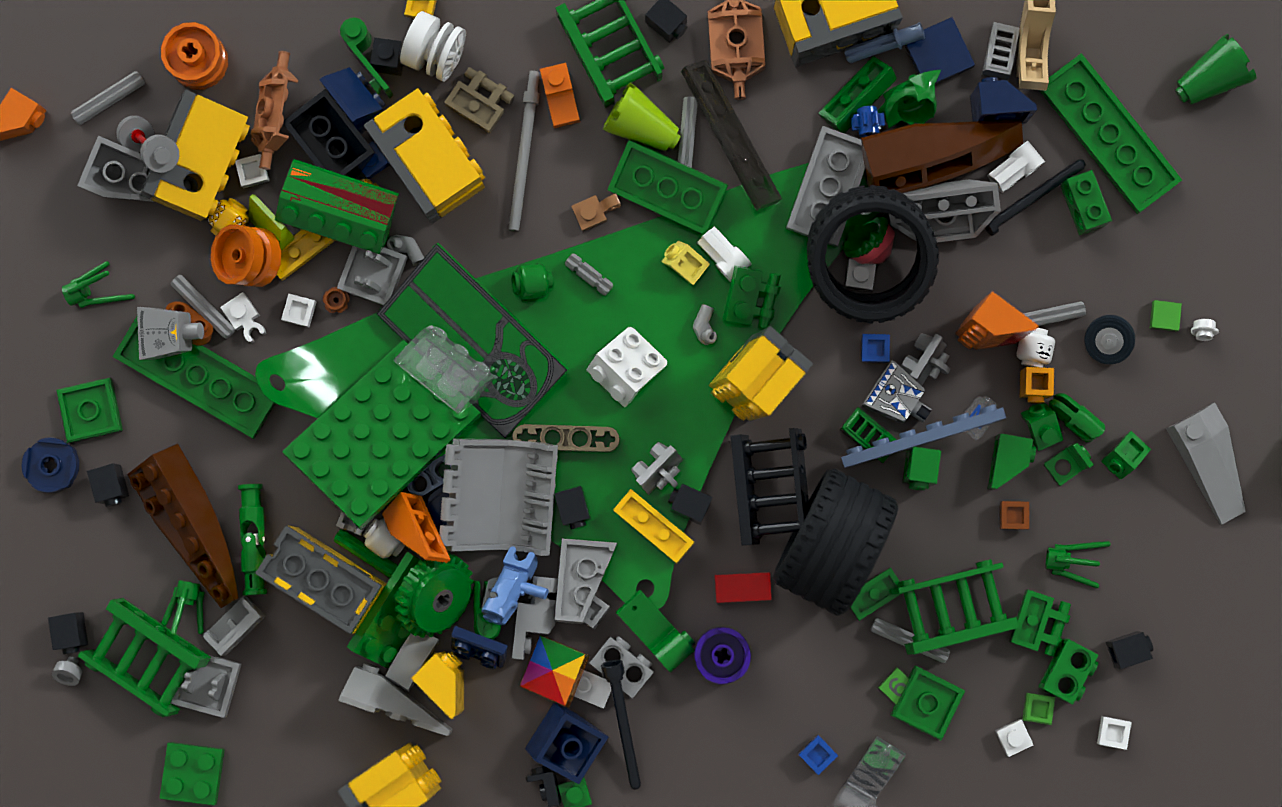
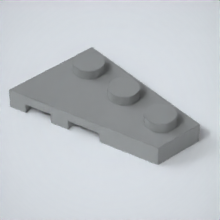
M562 538L555 622L583 624L617 543Z

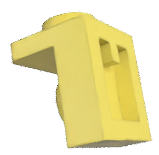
M680 241L671 244L664 254L665 258L662 260L663 264L671 267L692 285L697 282L710 265L688 244Z

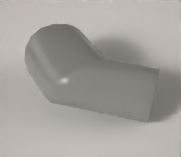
M394 235L387 240V247L392 251L408 254L413 266L419 265L424 259L414 238Z
M702 304L693 323V330L702 344L709 345L713 344L717 339L716 332H713L709 324L714 309Z

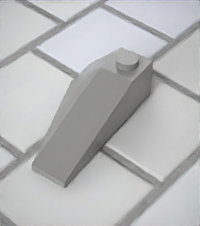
M363 663L362 667H354L338 701L373 713L382 710L385 711V715L398 721H406L408 719L412 721L411 724L446 736L451 735L453 729L398 685L386 679L385 675L378 673V667Z

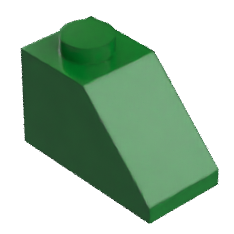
M1001 433L996 435L987 489H998L1029 467L1030 462H1034L1036 447L1032 446L1033 439Z

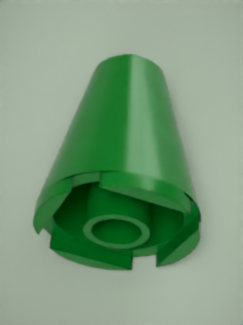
M1225 34L1177 81L1178 88L1175 89V92L1183 103L1188 101L1192 105L1249 84L1256 80L1257 76L1254 69L1248 71L1246 66L1250 60L1241 46L1233 37L1229 39V34Z

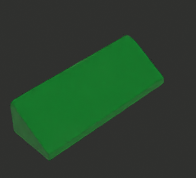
M873 56L819 112V115L836 131L845 134L852 127L851 118H853V114H857V109L863 106H872L896 81L897 77L892 67Z

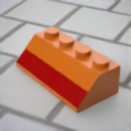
M992 291L972 309L955 334L959 336L958 341L968 349L973 347L978 350L1014 345L1035 331L1039 325Z

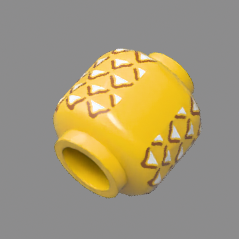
M232 198L220 200L213 216L209 215L208 222L212 226L211 232L217 235L222 228L230 224L246 226L249 221V216L246 213L248 209Z

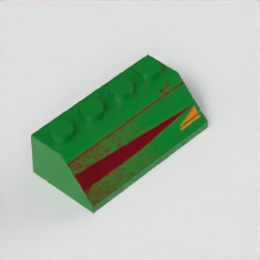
M294 159L279 196L275 221L380 254L389 237L399 193Z

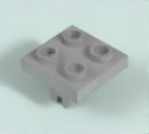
M352 246L337 288L384 306L396 291L408 257L384 247L381 253L377 254Z
M209 655L211 659L206 667L193 669L185 673V679L172 699L171 704L226 718L242 663Z

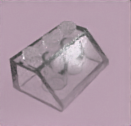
M433 325L421 330L394 359L396 364L456 413H460L477 402L495 378L490 373L488 366L474 360L468 355L469 352L466 348L453 343L447 338L444 330Z

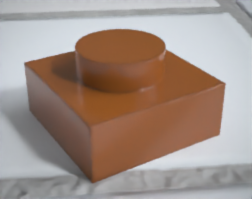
M1000 501V529L1028 530L1029 502Z

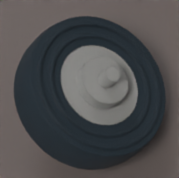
M1104 315L1095 319L1088 326L1084 338L1085 347L1094 360L1103 364H1117L1124 361L1132 353L1135 346V333L1130 323L1122 317Z

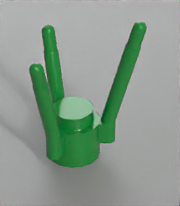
M108 261L71 280V283L62 286V292L67 303L70 306L78 303L80 308L93 304L131 300L135 298V295L87 298L91 295L89 285L109 275V271L97 274L109 266Z
M1105 541L1070 545L1055 544L1054 548L1048 547L1045 567L1052 570L1051 574L1061 575L1082 584L1099 588L1098 583L1064 569H1069L1070 564L1098 567L1100 562L1071 558V553L1066 551L1109 547L1111 543Z
M179 580L178 586L174 587L173 596L161 621V624L167 625L174 607L178 603L170 632L171 636L176 635L184 605L193 606L194 600L197 604L198 634H203V598L205 592L199 591L201 584Z

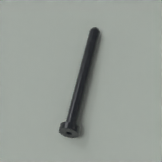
M1083 159L1075 161L999 213L985 227V230L991 236L999 232L998 227L1061 185L1066 179L1083 170L1086 166Z

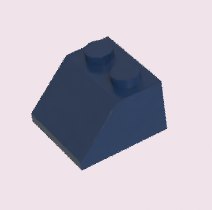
M349 67L319 79L360 134L367 131L364 124L372 119L375 120L374 117L384 111L382 107L385 106V103L376 92L371 95L366 87L369 83L360 71L355 74Z
M997 77L982 79L970 95L973 122L1021 120L1022 124H1024L1037 111V105L1007 80L998 81Z
M554 701L525 749L534 761L579 784L609 737L577 713Z

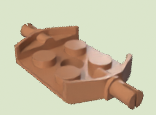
M726 0L710 9L707 15L711 73L731 81L734 84V99L739 100L740 89L742 100L746 98V81L765 70L762 10L759 6L744 0ZM733 32H740L744 36V41L740 44H733L729 40V35Z
M286 51L278 52L277 66L273 67L272 71L259 82L260 93L256 106L254 127L251 129V141L258 148V151L262 152L259 168L265 170L271 169L272 155L289 137L280 134L279 130L284 122L282 112L284 103L288 98L287 83H298V79L287 69L290 53Z

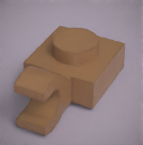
M613 194L601 202L598 201L595 195L571 207L584 232L607 222L605 213L621 207L617 194Z

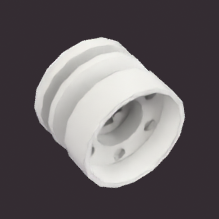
M421 11L413 20L406 34L401 49L400 63L419 71L427 62L426 74L429 76L436 74L437 79L445 82L461 58L466 30L458 26L454 29V25L447 22L439 31L440 19Z

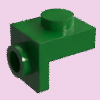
M1046 403L1032 405L1028 410L1021 412L1022 419L1028 424L1034 446L1038 451L1063 441L1056 413Z

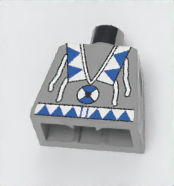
M893 360L887 365L861 405L867 410L900 424H903L909 415L923 423L932 410L919 401L925 389Z

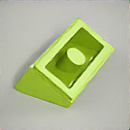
M252 194L249 197V220L256 227L266 228L274 233L279 241L281 250H283L294 240L293 234L282 222L275 221V215L256 195Z

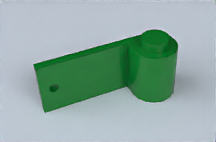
M358 18L345 20L340 28V35L345 44L373 78L369 82L378 95L383 90L390 99L393 93L389 86L362 55L372 42L371 34L365 23Z
M641 590L616 611V614L670 673L695 651L692 645L696 642L685 630L680 634Z

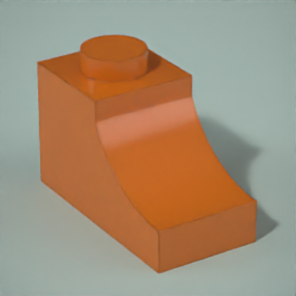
M562 63L541 68V77L554 128L579 123L580 119L567 64Z

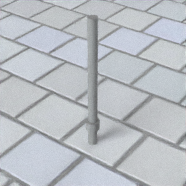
M529 71L527 91H524L523 96L525 109L508 229L510 231H519L535 108L539 105L540 93H538L540 72Z

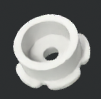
M1211 319L1195 320L1193 328H1191V334L1196 336V339L1199 341H1210L1219 332L1216 328V322Z

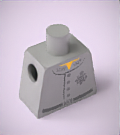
M137 307L139 360H156L190 352L192 350V340L204 337L203 324L191 323L189 312Z

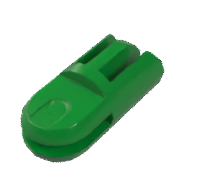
M1058 393L1050 400L1049 407L1065 423L1064 426L1086 443L1092 442L1104 433L1105 424L1086 409L1084 405H1079L1068 395Z
M474 581V632L493 640L499 635L501 625L488 622L483 618L482 608H480V581ZM484 581V585H483V599H484V597H485V592H486V587H487V582H488V581Z

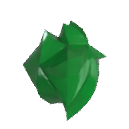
M941 70L923 72L918 75L912 74L907 81L883 94L885 102L877 112L884 113L888 128L901 120L910 125L914 123L925 124L930 118L934 117L937 111L935 83Z

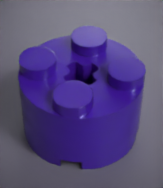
M716 627L706 631L699 638L695 646L694 659L698 670L706 679L717 684H727L738 680L746 673L750 665L751 653L746 639L739 632L727 627ZM725 647L727 648L726 653L730 655V658L728 660L724 659L722 663H719L715 652L716 650L721 651Z

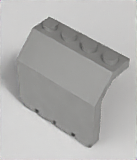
M453 439V444H446L445 464L451 465V469H444L443 492L449 493V497H442L440 520L447 521V525H440L439 532L446 550H509L510 547L514 546L516 551L533 552L535 555L549 556L558 445L507 439Z

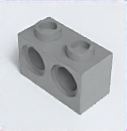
M620 636L616 639L610 637L590 661V664L602 673L601 664L607 662L605 652L610 648L617 649L620 652V660L623 661L625 670L621 680L622 689L633 699L654 671L650 668L653 663L642 654L636 657L628 651L631 645ZM631 666H637L642 670V677L636 682L630 681L626 676V671Z

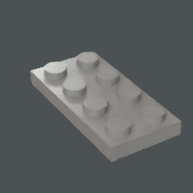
M825 126L821 127L785 229L808 237L812 222L814 223L816 220V215L824 205L830 203V199L841 192H849L848 189L859 187L865 170L861 139ZM846 221L833 233L828 243L829 245L838 246Z

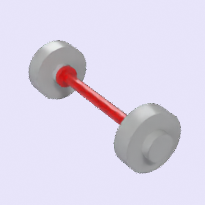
M129 116L119 123L116 131L118 142L126 148L140 152L142 162L150 170L164 173L176 166L179 160L178 146L165 135H154L153 127L148 121L140 116Z

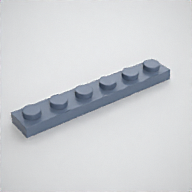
M994 404L979 409L980 415L970 417L969 413L952 417L954 423L943 426L942 421L926 425L927 431L918 434L913 429L900 433V439L889 442L887 437L872 442L873 447L863 450L862 446L846 450L847 455L841 457L844 468L1005 420L1003 407L997 409Z

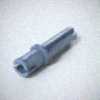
M921 22L900 30L895 28L892 33L848 47L844 50L845 57L849 63H853L897 47L903 49L904 45L925 39V33Z

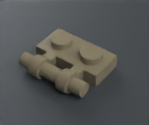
M469 67L464 76L471 80L470 84L467 86L458 81L444 104L486 132L491 133L505 112L497 103L503 100L511 104L515 95L507 91V87L503 84H496L488 79L487 74L480 70L477 72ZM480 87L492 93L488 99L477 92Z

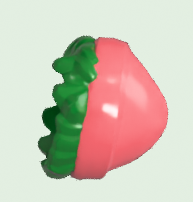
M877 217L873 221L862 225L856 224L854 232L849 231L847 233V239L843 243V250L847 257L852 258L859 264L883 263L891 255L895 232L885 217Z

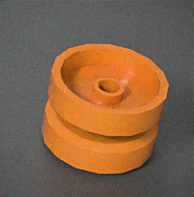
M196 22L182 23L170 30L161 45V59L165 68L177 81L187 88L193 90L208 89L216 85L225 75L228 67V54L222 42L205 25Z
M230 224L219 231L212 244L211 264L217 278L225 284L263 287L271 283L281 265L279 241L274 233L266 228Z

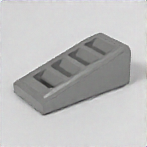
M993 22L981 75L997 77L1003 80L1009 79L1020 28ZM997 31L1010 33L1012 37L997 36ZM995 42L1007 43L1010 46L1009 48L995 45ZM999 51L1007 53L1008 55L1007 57L995 55L993 54V52ZM992 60L1006 63L1005 67L991 64Z

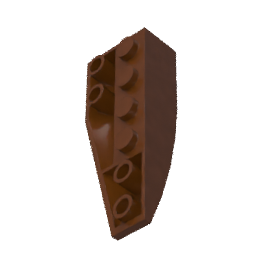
M1021 120L912 124L862 137L861 143L866 183L868 187L870 185L885 186L889 190L895 189L898 192L905 193L955 178L995 161L1023 144Z
M179 444L151 455L127 474L130 483L137 491L144 503L146 512L150 514L154 523L219 607L223 608L239 597L227 544L207 494Z

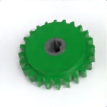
M448 553L450 557L448 563L431 560L418 561V564L410 569L407 576L403 578L401 586L398 587L399 594L395 597L398 605L395 607V611L399 614L396 618L401 622L400 625L414 636L418 635L424 638L427 635L431 638L434 633L442 634L443 630L450 629L465 612L468 603H470V595L473 593L471 585L474 583L470 576L473 573L468 569L469 565L456 555Z

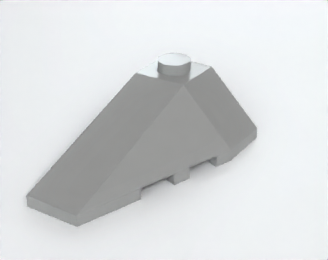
M98 136L77 186L102 197L152 201L151 198L148 199L139 195L150 170L142 162L140 153ZM185 177L183 183L186 190L196 192L198 188L197 182L191 177Z
M1215 402L1166 428L1219 524L1222 525L1246 512L1229 427Z

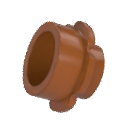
M332 287L323 296L325 308L331 313L344 312L348 307L347 303L350 301L349 294L337 287ZM335 298L339 299L337 303L334 302Z

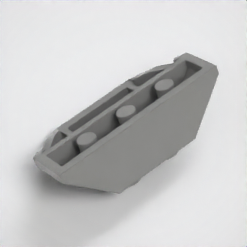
M968 179L938 183L903 193L908 199H912L922 210L934 232L937 242L976 238L1001 211L998 183ZM889 214L890 225L916 241V236L911 228L899 218Z

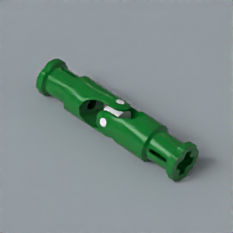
M263 484L238 485V490L241 491L242 505L239 508L241 545L243 546L241 552V572L245 576V590L242 591V596L268 594V590L265 589L264 579L255 574L266 557L263 547L265 543L264 507L261 506L260 491L263 489ZM252 522L255 523L258 533H247L248 527Z

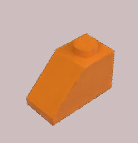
M10 88L0 104V141L33 133L35 128L40 127L45 119L44 114L47 110L25 95Z

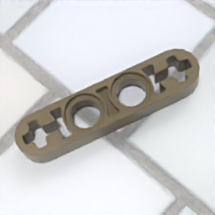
M524 424L518 426L512 436L513 440L522 441L518 439V435H522L523 430H528L529 435H538L536 430H542L540 441L541 443H546L545 435L547 432L554 430L561 437L557 444L558 451L608 453L616 450L620 442L616 430L611 427ZM578 431L585 432L588 436L587 443L581 447L574 445L572 442L574 433ZM591 431H597L596 437H604L605 433L609 432L611 437L615 438V442H611L610 447H605L604 442L595 441L596 447H591L593 440Z

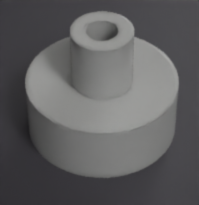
M70 656L67 661L57 662L52 672V677L64 685H77L83 674L82 669L77 665L78 659Z

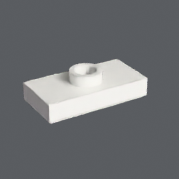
M580 668L570 695L604 709L611 692V686L605 678Z

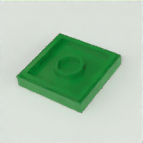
M112 378L56 390L67 443L123 431Z
M914 665L908 677L909 680L897 705L895 704L891 716L942 741L965 690Z

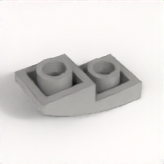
M410 634L392 662L385 678L409 692L415 683L411 678L425 665L439 645V640L435 637L430 638L427 635L421 638L418 635Z

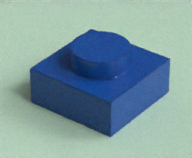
M373 141L369 145L375 154L362 170L367 179H371L390 165Z
M862 334L861 362L889 363L890 335Z
M819 735L798 754L818 775L838 757Z

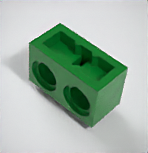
M1093 170L1068 178L1060 185L1079 236L1103 228L1112 221Z
M914 446L906 451L902 483L909 484V489L925 491L930 486L937 484L941 450Z
M1063 638L1061 648H1057L1055 657L1052 658L1038 688L1073 705L1075 700L1079 701L1085 692L1086 687L1083 684L1088 676L1091 677L1097 669L1098 662L1096 659L1098 654L1070 639ZM1076 652L1080 653L1083 658L1082 664L1078 668H1074L1071 664V657ZM1066 677L1070 681V688L1062 693L1058 688V682L1061 678Z

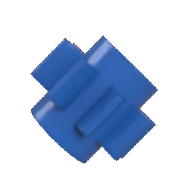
M876 106L858 108L857 114H853V118H851L852 131L859 130V137L861 138L879 133V129H884L883 126H885L884 113H878Z

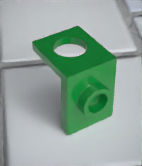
M1074 443L1044 463V466L1057 484L1061 486L1079 472L1089 469L1094 464L1090 460L1089 452L1082 445ZM1064 459L1069 462L1070 471L1067 475H1060L1056 472L1055 464L1058 460Z

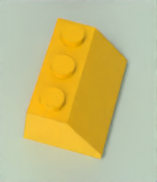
M443 651L436 653L411 679L450 719H453L464 710V670L460 667L463 662L452 651L450 653Z

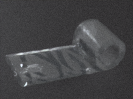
M876 737L839 791L833 806L878 807L875 805L878 795L901 764L906 753Z

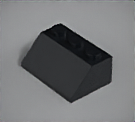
M326 89L300 107L283 122L317 167L355 178L375 154L374 150Z

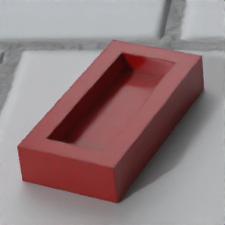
M770 572L715 575L716 603L772 600Z

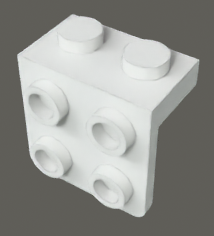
M628 327L596 354L586 370L596 382H599L610 393L614 400L618 401L625 408L632 402L640 389L666 367L667 360L634 328Z

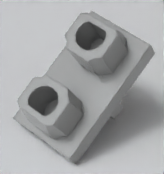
M921 333L914 345L916 349L924 352L920 360L908 355L901 364V367L921 386L928 375L936 379L940 372L949 374L951 370L945 364L950 356L943 352L947 344L942 341L943 337L938 334L932 337Z
M657 442L650 451V454L656 460L649 467L643 461H640L631 469L637 478L636 482L648 495L656 487L662 490L668 483L675 488L678 483L674 480V477L680 472L677 466L683 461L682 457L671 445L667 447Z

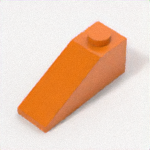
M400 492L382 513L390 534L424 559L448 563L450 557L422 496Z

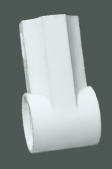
M1029 141L1018 147L1009 155L1010 158L987 175L990 182L998 183V191L1001 193L1012 187L1022 177L1029 176L1045 162Z
M715 227L707 231L697 242L716 263L718 270L730 282L734 266L748 268L752 265L745 254L736 246L733 247Z

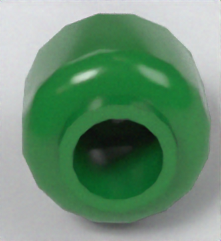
M541 263L521 264L517 267L516 272H512V289L521 299L544 298L548 293V288L553 287L552 273L547 272L545 266Z

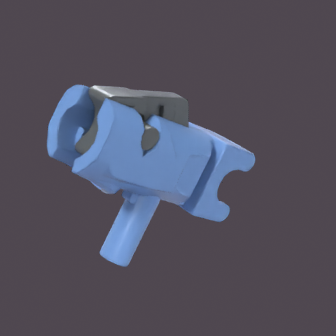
M514 546L509 548L503 560L504 567L499 577L489 579L487 582L481 611L485 620L497 625H505L517 609V601L520 595L528 594L541 599L547 598L549 592L547 588L527 582L528 579H532L538 565L537 557L533 552L528 553L524 560L519 561L518 556L515 554L516 548Z

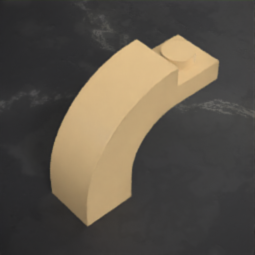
M1025 0L1016 59V77H1019V88L1047 90L1049 83L1048 45L1056 13L1055 0Z

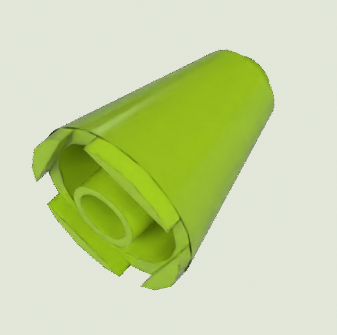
M630 82L622 93L624 97H621L616 102L610 112L603 130L662 151H666L668 148L673 150L681 137L677 134L679 128L642 91Z

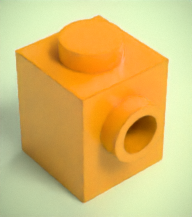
M1025 367L1020 370V398H1027L1028 403H1044V399L1054 396V368Z

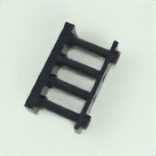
M789 428L790 438L758 442L749 440V435H731L742 546L759 545V539L762 538V535L800 531L810 511L804 458L807 440L805 434L802 433V429ZM791 449L793 465L756 470L752 467L751 456L754 453ZM794 476L796 493L763 497L755 495L754 484L757 480ZM797 504L798 521L761 524L757 521V511H759V508Z

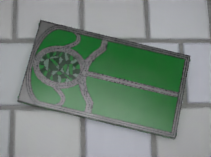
M439 243L432 247L430 252L377 313L395 333L463 395L504 438L511 435L516 426L569 369Z

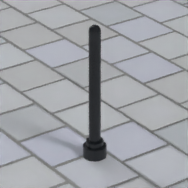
M610 660L601 664L602 675L611 686L630 787L637 790L641 786L621 684L623 674L625 673L622 660Z

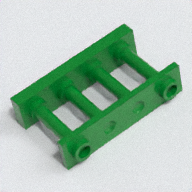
M595 0L575 11L574 9L568 10L565 3L555 7L556 15L605 108L615 104L613 95L617 94L616 90L628 85L630 82L632 83L652 72L657 82L662 80V70L665 69L658 54L653 56L625 0ZM616 2L623 15L622 17L588 34L586 32L580 33L577 27L580 24V20ZM626 26L629 27L635 38L634 40L601 57L592 56L589 50L592 47V43ZM641 49L647 61L646 64L612 81L610 79L605 80L601 73L605 66Z
M992 559L975 563L976 569L915 583L914 578L898 582L899 588L891 589V594L904 593L914 636H912L913 642L904 644L907 655L918 654L1019 628L1017 617L1007 618L1006 613L1003 614L992 573L993 570L1004 568L1003 563L993 564ZM981 574L992 614L990 617L991 622L981 624V621L977 620L966 577ZM952 580L956 581L966 623H964L965 629L955 631L954 626L951 627L940 583ZM928 586L930 587L940 630H938L939 635L930 638L929 634L925 633L914 591Z
M111 599L106 610L113 614V622L97 649L80 651L78 657L85 661V665L89 669L96 672L100 671L150 705L152 712L161 717L178 714L180 708L171 704V701L183 683L185 673L193 669L206 667L211 657L178 634L171 636L169 628L126 599ZM128 624L135 629L136 635L119 664L116 665L105 658V655L123 625ZM150 639L158 644V650L139 681L127 673V670L145 640ZM173 654L180 659V666L161 696L149 688L167 655Z

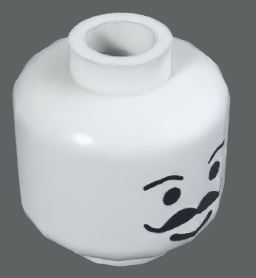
M1036 328L1035 331L1019 341L1017 358L1022 360V365L1043 368V365L1051 363L1055 339L1047 335L1048 330Z

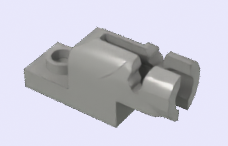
M533 576L532 584L547 588L549 590L548 594L557 593L558 579ZM528 595L530 604L518 603L512 659L523 660L525 659V654H530L532 637H527L528 632L549 634L556 623V600H550L548 597L541 599Z

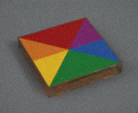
M539 635L519 687L565 707H570L590 655Z

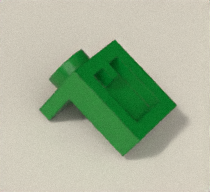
M1130 431L1102 459V463L1111 473L1119 479H1123L1136 469L1151 449Z

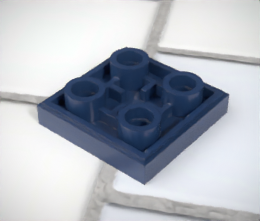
M953 17L924 29L925 39L904 45L918 74L941 70L935 84L975 66Z
M454 627L451 634V649L455 651L454 654L465 660H469L470 657L478 659L482 666L489 669L503 668L508 645L460 627Z

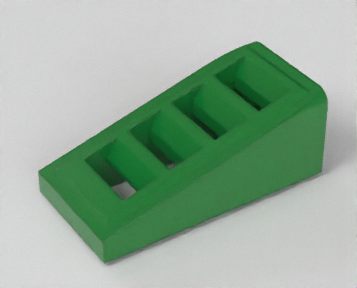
M859 407L854 410L839 429L859 446H862L864 450L873 447L868 442L876 432L881 435L877 440L887 437L889 442L897 440ZM860 418L864 422L861 424L858 430L854 432L851 428ZM869 425L872 429L868 433V435L864 439H862L860 435ZM889 455L878 458L877 460H879L883 464Z

